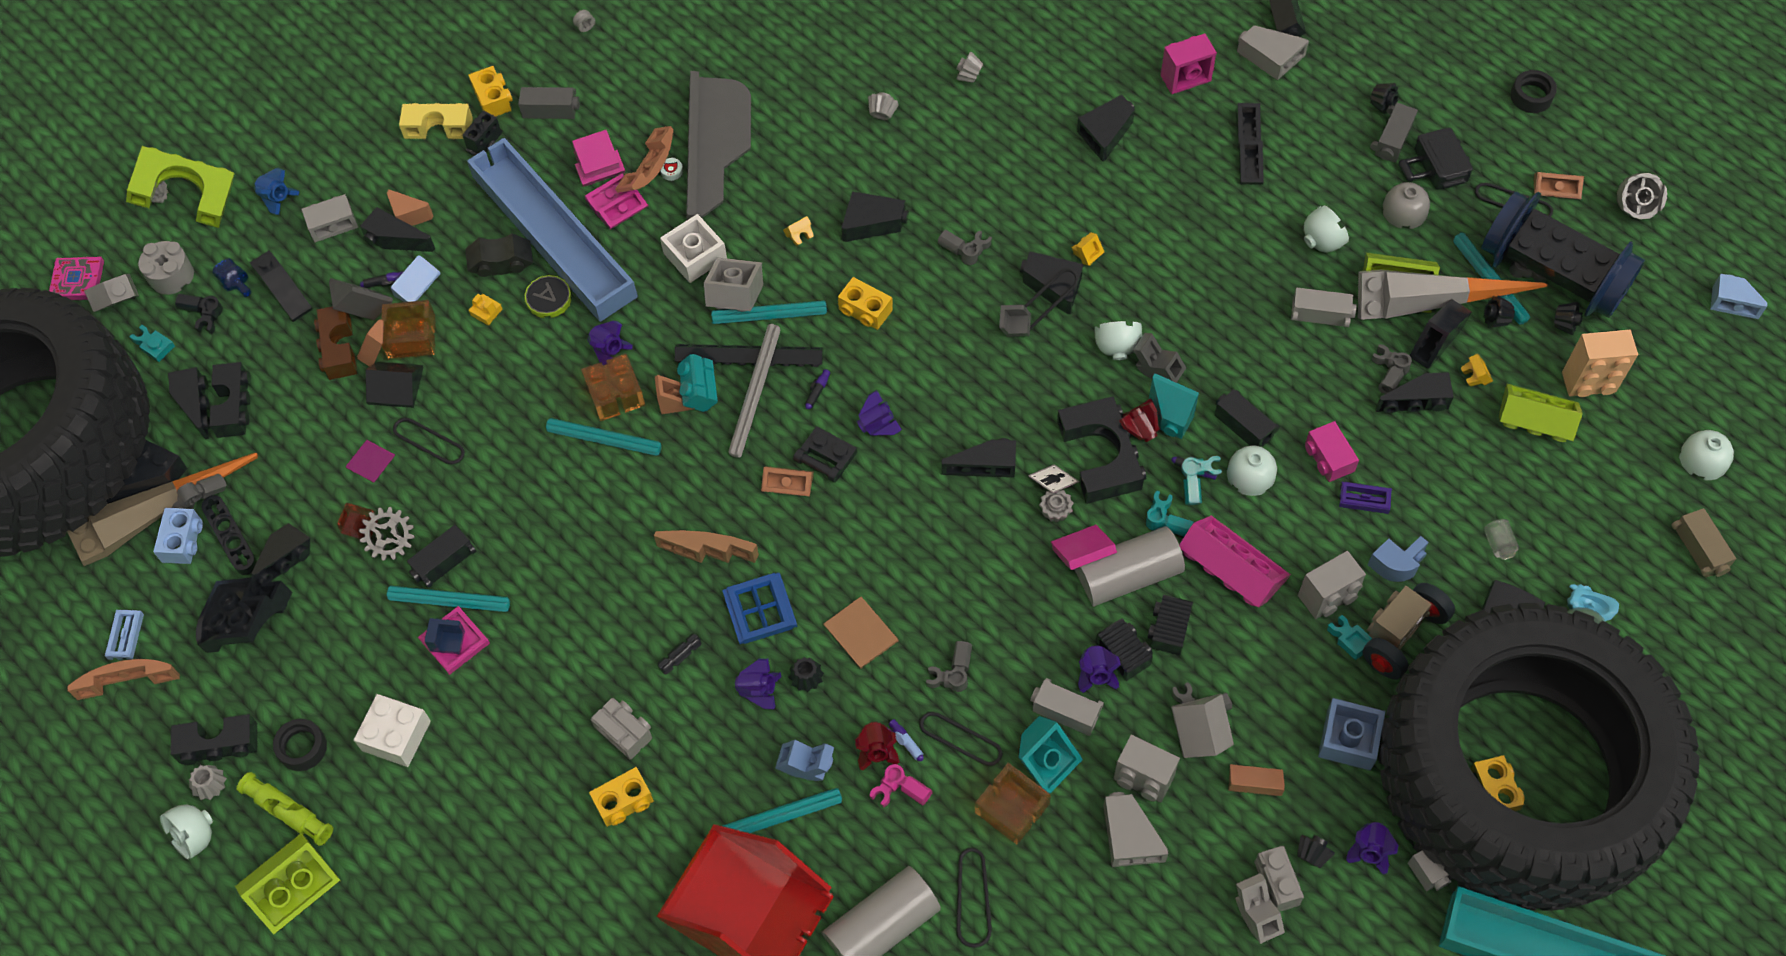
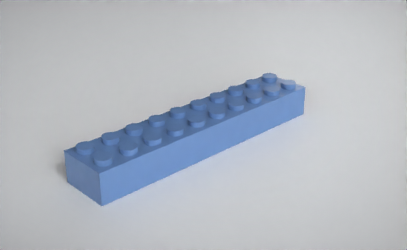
M505 138L488 147L493 166H490L484 150L467 160L472 177L520 232L530 240V243L556 273L566 281L570 289L599 322L638 297L634 281Z

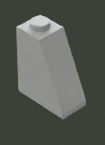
M1254 25L1239 36L1237 52L1278 80L1306 55L1309 41Z
M1115 792L1105 797L1104 812L1112 867L1166 862L1168 856L1167 847L1133 795Z

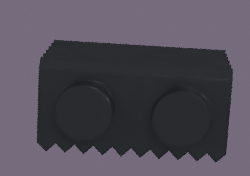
M1163 595L1161 602L1156 601L1153 616L1158 618L1156 625H1150L1147 639L1152 640L1151 649L1176 654L1177 656L1181 655L1193 605L1192 601Z
M1123 618L1097 633L1096 643L1098 646L1104 647L1119 657L1121 665L1116 669L1126 681L1151 665L1153 658L1151 648L1146 642H1140L1134 626L1131 623H1126Z

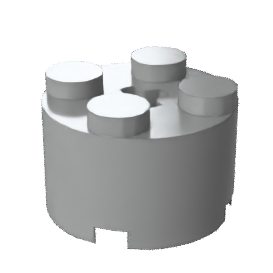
M161 241L148 243L144 246L143 253L139 258V269L148 284L156 292L165 295L175 294L181 291V287L186 283L189 285L194 276V268L179 243Z

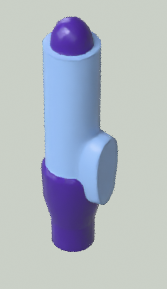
M895 719L890 721L888 725L896 734L898 743L904 745L915 760L922 762L924 760L923 752L911 739L907 731Z

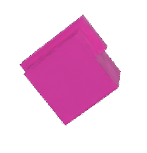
M607 130L572 141L573 151L578 162L575 164L583 187L625 173L618 150L614 151Z

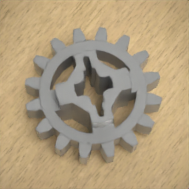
M392 507L388 508L387 513H384L382 508H378V515L370 512L371 520L362 521L367 525L366 529H359V532L365 534V537L360 539V542H367L368 544L364 550L370 551L372 549V557L376 558L378 554H381L382 560L385 561L387 555H390L395 560L397 552L404 556L405 551L403 548L412 547L408 543V539L415 538L414 535L409 534V530H412L414 525L406 524L410 519L409 516L401 518V510L393 514ZM391 517L385 524L380 525L376 523L381 518ZM399 522L404 529V538L399 535L397 530ZM391 527V533L397 540L386 538L384 541V535L377 528L388 530ZM371 530L376 533L377 541L375 545L371 540ZM395 543L399 545L395 549L384 550L387 544Z

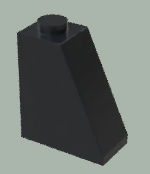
M1120 95L1078 118L1077 133L1101 161L1108 158L1133 124L1134 105L1131 101H1127L1123 95Z
M852 191L842 224V241L849 242L901 232L903 223L907 224L909 210H906L905 200Z
M1030 251L1027 260H1022L1020 273H1023V283L1036 293L1063 269L1070 268L1078 274L1079 281L1077 286L1056 305L1066 314H1071L1082 280L1084 264ZM1064 272L1041 296L1052 304L1055 303L1074 284L1075 276L1071 272Z
M1453 299L1449 301L1428 321L1410 353V357L1427 369H1430L1461 332L1472 311Z

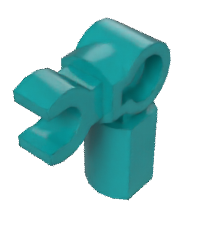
M1212 456L1207 461H1204L1203 458L1196 459L1194 457L1184 460L1181 465V471L1186 476V479L1183 480L1185 505L1202 504L1201 482L1197 475H1204V472H1208L1213 476L1221 474V470H1214L1211 467L1212 462H1219L1221 460L1219 456Z
M1156 491L1153 505L1147 512L1146 526L1153 531L1167 526L1173 534L1185 537L1194 521L1171 514L1167 516V509L1172 504V495L1169 494L1168 499L1162 501L1159 499L1160 491Z

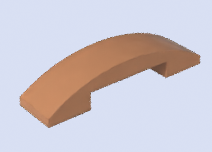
M671 126L653 130L645 143L649 149L648 154L636 172L627 173L623 176L615 189L617 192L642 188L656 177L670 151L673 137V128Z
M149 659L124 660L101 666L82 675L68 685V692L77 700L103 695L104 685L142 677H148L154 684L180 679V674L171 664Z

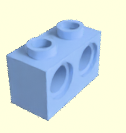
M164 509L153 551L162 563L191 564L192 557L197 552L196 541L198 533H201L203 528L202 519L194 509Z

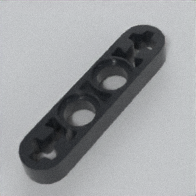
M217 495L207 497L202 502V511L231 564L239 574H251L257 559L227 505ZM215 504L220 512L217 516L212 510V506ZM222 522H230L228 529L224 531L218 530ZM232 540H241L237 548H228ZM242 554L247 560L248 564L246 566L242 565V561L239 558Z

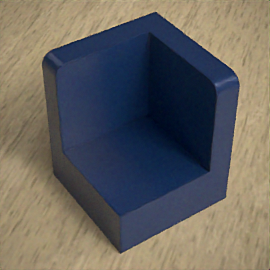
M430 618L424 642L430 652L460 654L465 630L460 621Z

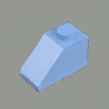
M1720 274L1713 285L1710 310L1759 319L1767 308V302L1745 278Z

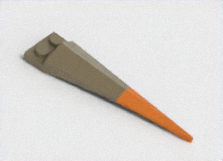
M252 453L107 504L95 516L90 515L87 518L88 522L75 531H67L82 564L86 566L109 556L124 543L161 518L164 509L172 508L173 504L178 501L177 490L181 486L190 482L196 485L197 481L216 474H220L224 478L257 459V453Z

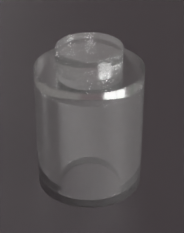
M1500 519L1485 526L1484 531L1495 557H1501L1503 560L1514 557L1516 551L1519 550V545L1507 519Z

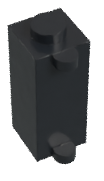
M1269 0L1277 31L1302 38V35L1306 34V29L1298 0Z
M1233 389L1227 395H1221L1216 401L1215 416L1248 445L1263 447L1280 429L1277 423H1273L1240 395L1241 393L1238 390Z
M453 525L407 560L411 568L408 573L416 583L421 581L427 588H430L434 582L468 556L476 553L477 550L456 525Z

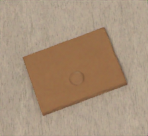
M862 597L855 600L823 624L860 669L899 641Z

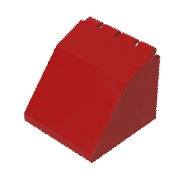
M714 824L656 917L718 956H800L807 944V940L802 938V935L811 937L821 920L820 916L815 915L816 911L825 913L834 896L829 893L832 887L778 840Z

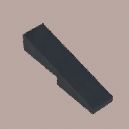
M1238 103L1235 112L1240 184L1263 185V141H1261L1260 103Z

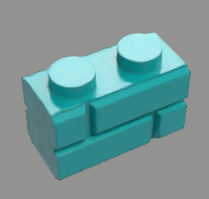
M694 354L689 355L679 363L677 368L681 382L680 395H682L683 406L704 412L718 403L713 360L701 358V356Z

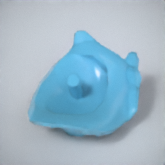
M1572 584L1569 586L1573 590L1571 596L1567 598L1570 609L1576 607L1592 609L1598 612L1605 621L1611 620L1618 613L1619 603L1614 598L1593 592L1589 586H1583L1582 584Z

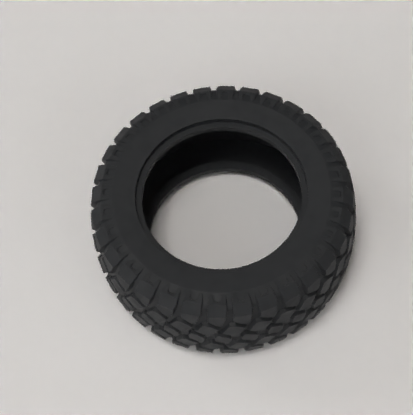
M34 288L0 289V395L20 385L39 380L56 379V384L51 401L38 422L19 441L0 453V557L12 556L20 551L25 553L41 548L44 542L51 544L65 537L68 530L75 531L88 522L87 518L90 515L95 516L108 504L106 500L113 498L125 484L123 479L130 477L138 463L136 459L142 454L150 422L148 416L150 413L149 398L143 379L118 340H114L115 337L76 302L60 294Z
M1519 603L1516 609L1511 604L1492 607L1490 613L1483 609L1465 617L1466 623L1458 620L1442 631L1443 636L1437 635L1423 648L1425 654L1419 653L1408 667L1410 673L1403 674L1395 689L1398 694L1391 697L1386 713L1390 718H1384L1381 738L1385 743L1380 744V764L1384 765L1385 769L1380 770L1383 790L1390 792L1386 800L1392 815L1398 816L1401 819L1397 825L1407 840L1412 839V841L1416 842L1414 849L1417 853L1423 850L1433 863L1444 866V870L1449 874L1447 877L1450 881L1452 879L1458 881V887L1533 911L1536 908H1540L1542 911L1562 910L1565 907L1574 908L1607 897L1625 887L1648 870L1662 856L1684 824L1695 797L1698 785L1696 779L1699 776V755L1696 751L1699 746L1696 730L1689 725L1692 723V717L1686 702L1678 700L1681 695L1679 689L1671 677H1664L1662 675L1665 669L1652 655L1645 656L1642 653L1644 647L1630 636L1623 638L1619 635L1620 630L1605 621H1601L1598 624L1594 622V616L1577 610L1570 614L1567 612L1566 607L1547 604L1545 609H1542L1538 603ZM1513 692L1546 699L1568 711L1586 727L1603 754L1609 776V796L1604 814L1581 822L1552 823L1524 816L1500 803L1475 778L1463 756L1458 735L1460 708L1483 696Z

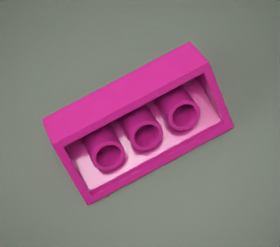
M1212 515L1193 523L1179 544L1187 558L1199 562L1204 566L1203 569L1208 574L1220 578L1228 589L1237 591L1244 596L1245 602L1258 608L1267 603L1291 575Z

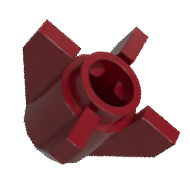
M1151 398L1134 409L1123 413V418L1119 420L1123 429L1131 433L1138 440L1144 439L1145 442H1148L1158 436L1156 432L1160 428L1158 426L1157 409Z
M871 722L865 725L856 737V748L861 750L858 759L859 769L865 770L872 764L871 761L881 762L886 759L887 762L892 764L900 763L898 753L893 747L897 742L896 734L884 724Z

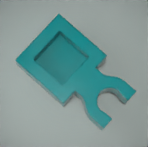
M144 325L139 327L143 333L142 336L136 337L134 334L130 336V339L135 344L140 345L139 347L142 352L157 362H160L175 347L170 339L156 330L150 334Z
M1341 615L1338 617V624L1342 627H1336L1331 622L1328 624L1327 631L1331 635L1339 637L1337 644L1357 660L1363 655V648L1372 637L1358 625L1353 628L1349 626L1348 620Z

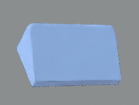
M418 255L391 286L394 297L413 306L441 273L423 257Z

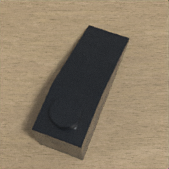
M378 207L360 225L364 240L372 246L377 245L382 249L425 252H433L435 250L430 235Z
M270 250L249 262L258 279L293 322L313 310Z
M1007 438L989 440L942 459V475L1015 478L1016 440H1009Z

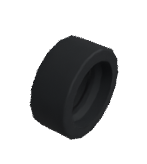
M1540 70L1524 71L1517 76L1513 84L1511 100L1516 107L1527 113L1544 112L1553 102L1557 92V85L1554 79ZM1534 85L1541 88L1545 92L1546 97H1530L1522 91L1521 87Z
M303 718L293 719L283 724L273 739V751L276 757L284 766L294 771H305L316 766L323 759L327 750V740L324 733L314 722ZM299 732H310L315 739L311 751L301 758H290L285 751L288 740Z

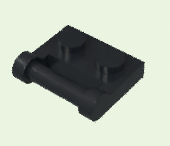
M816 426L802 447L795 452L793 461L799 464H806L828 476V480L836 483L857 454V447ZM811 452L835 465V467L832 468L808 454Z

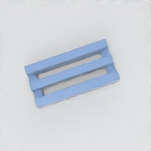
M116 610L105 653L107 659L113 660V658H117L118 660H123V658H126L127 660H133L144 616L142 611ZM126 616L124 628H122L119 648L118 651H115L123 617Z

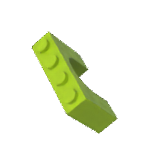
M142 146L127 188L126 202L150 209L156 188L162 181L173 177L185 178L195 183L202 193L196 222L219 228L232 188L234 172L225 168L210 166L201 161L189 160L177 154L165 153L156 148Z

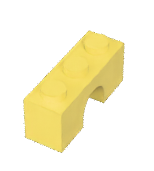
M402 104L399 126L404 139H426L428 130L435 125H443L448 139H463L462 135L472 124L473 117L468 104Z

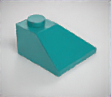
M1154 373L1149 399H1152L1157 409L1158 426L1167 435L1182 439L1194 418L1199 393Z
M1039 716L1022 733L1019 759L1044 794L1048 796L1083 759L1059 724L1053 720Z

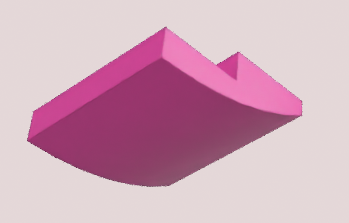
M623 173L585 195V200L609 229L614 228L648 207V204L637 189L625 192H617L615 190L624 176Z

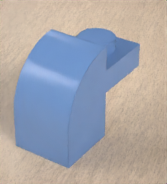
M1420 536L1407 550L1403 551L1393 541L1388 539L1372 554L1368 566L1387 580L1394 582L1409 580L1415 576L1420 566L1419 563L1427 555L1425 549L1429 542Z
M796 740L782 744L775 769L794 777L821 781L833 763L832 754L834 747L822 744L812 748Z

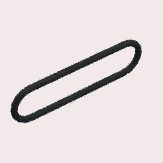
M1486 182L1478 184L1475 188V194L1480 200L1503 207L1505 204L1482 197L1478 189L1482 186H1489L1510 194L1515 192ZM1539 200L1538 203L1549 208L1550 213L1548 216L1551 217L1553 215L1552 206L1545 201Z
M1070 268L1061 270L1024 305L1027 308L1064 272H1071L1075 276L1074 284L1030 325V330L1077 286L1079 279L1076 271Z
M401 418L393 426L394 435L447 464H457L465 455L464 448L460 444L413 419ZM403 421L415 424L458 447L461 450L460 457L455 461H449L397 433L398 424Z
M928 712L921 717L919 722L920 728L929 737L987 766H993L1001 760L1003 755L1002 749L996 742L939 713ZM928 716L939 717L995 746L999 752L998 758L993 762L984 761L928 732L924 728L923 722Z

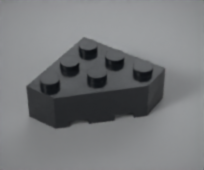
M146 440L142 454L136 459L138 463L130 477L123 479L125 484L113 498H108L106 502L110 504L178 480L188 468L179 455Z

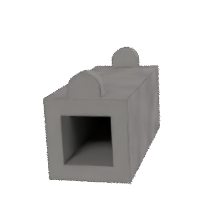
M1296 288L1292 301L1291 320L1349 327L1350 318H1355L1356 304H1352L1353 294Z
M1048 678L1043 681L1041 688H1035L1031 697V701L1034 702L1033 712L1088 736L1091 735L1104 704L1100 700L1097 703L1052 684Z

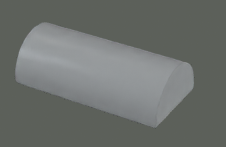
M1167 526L1116 544L1117 553L1074 569L1094 607L1183 573L1185 571V563L1176 537Z
M907 866L821 933L838 956H882L938 913L941 907L922 877L912 867Z

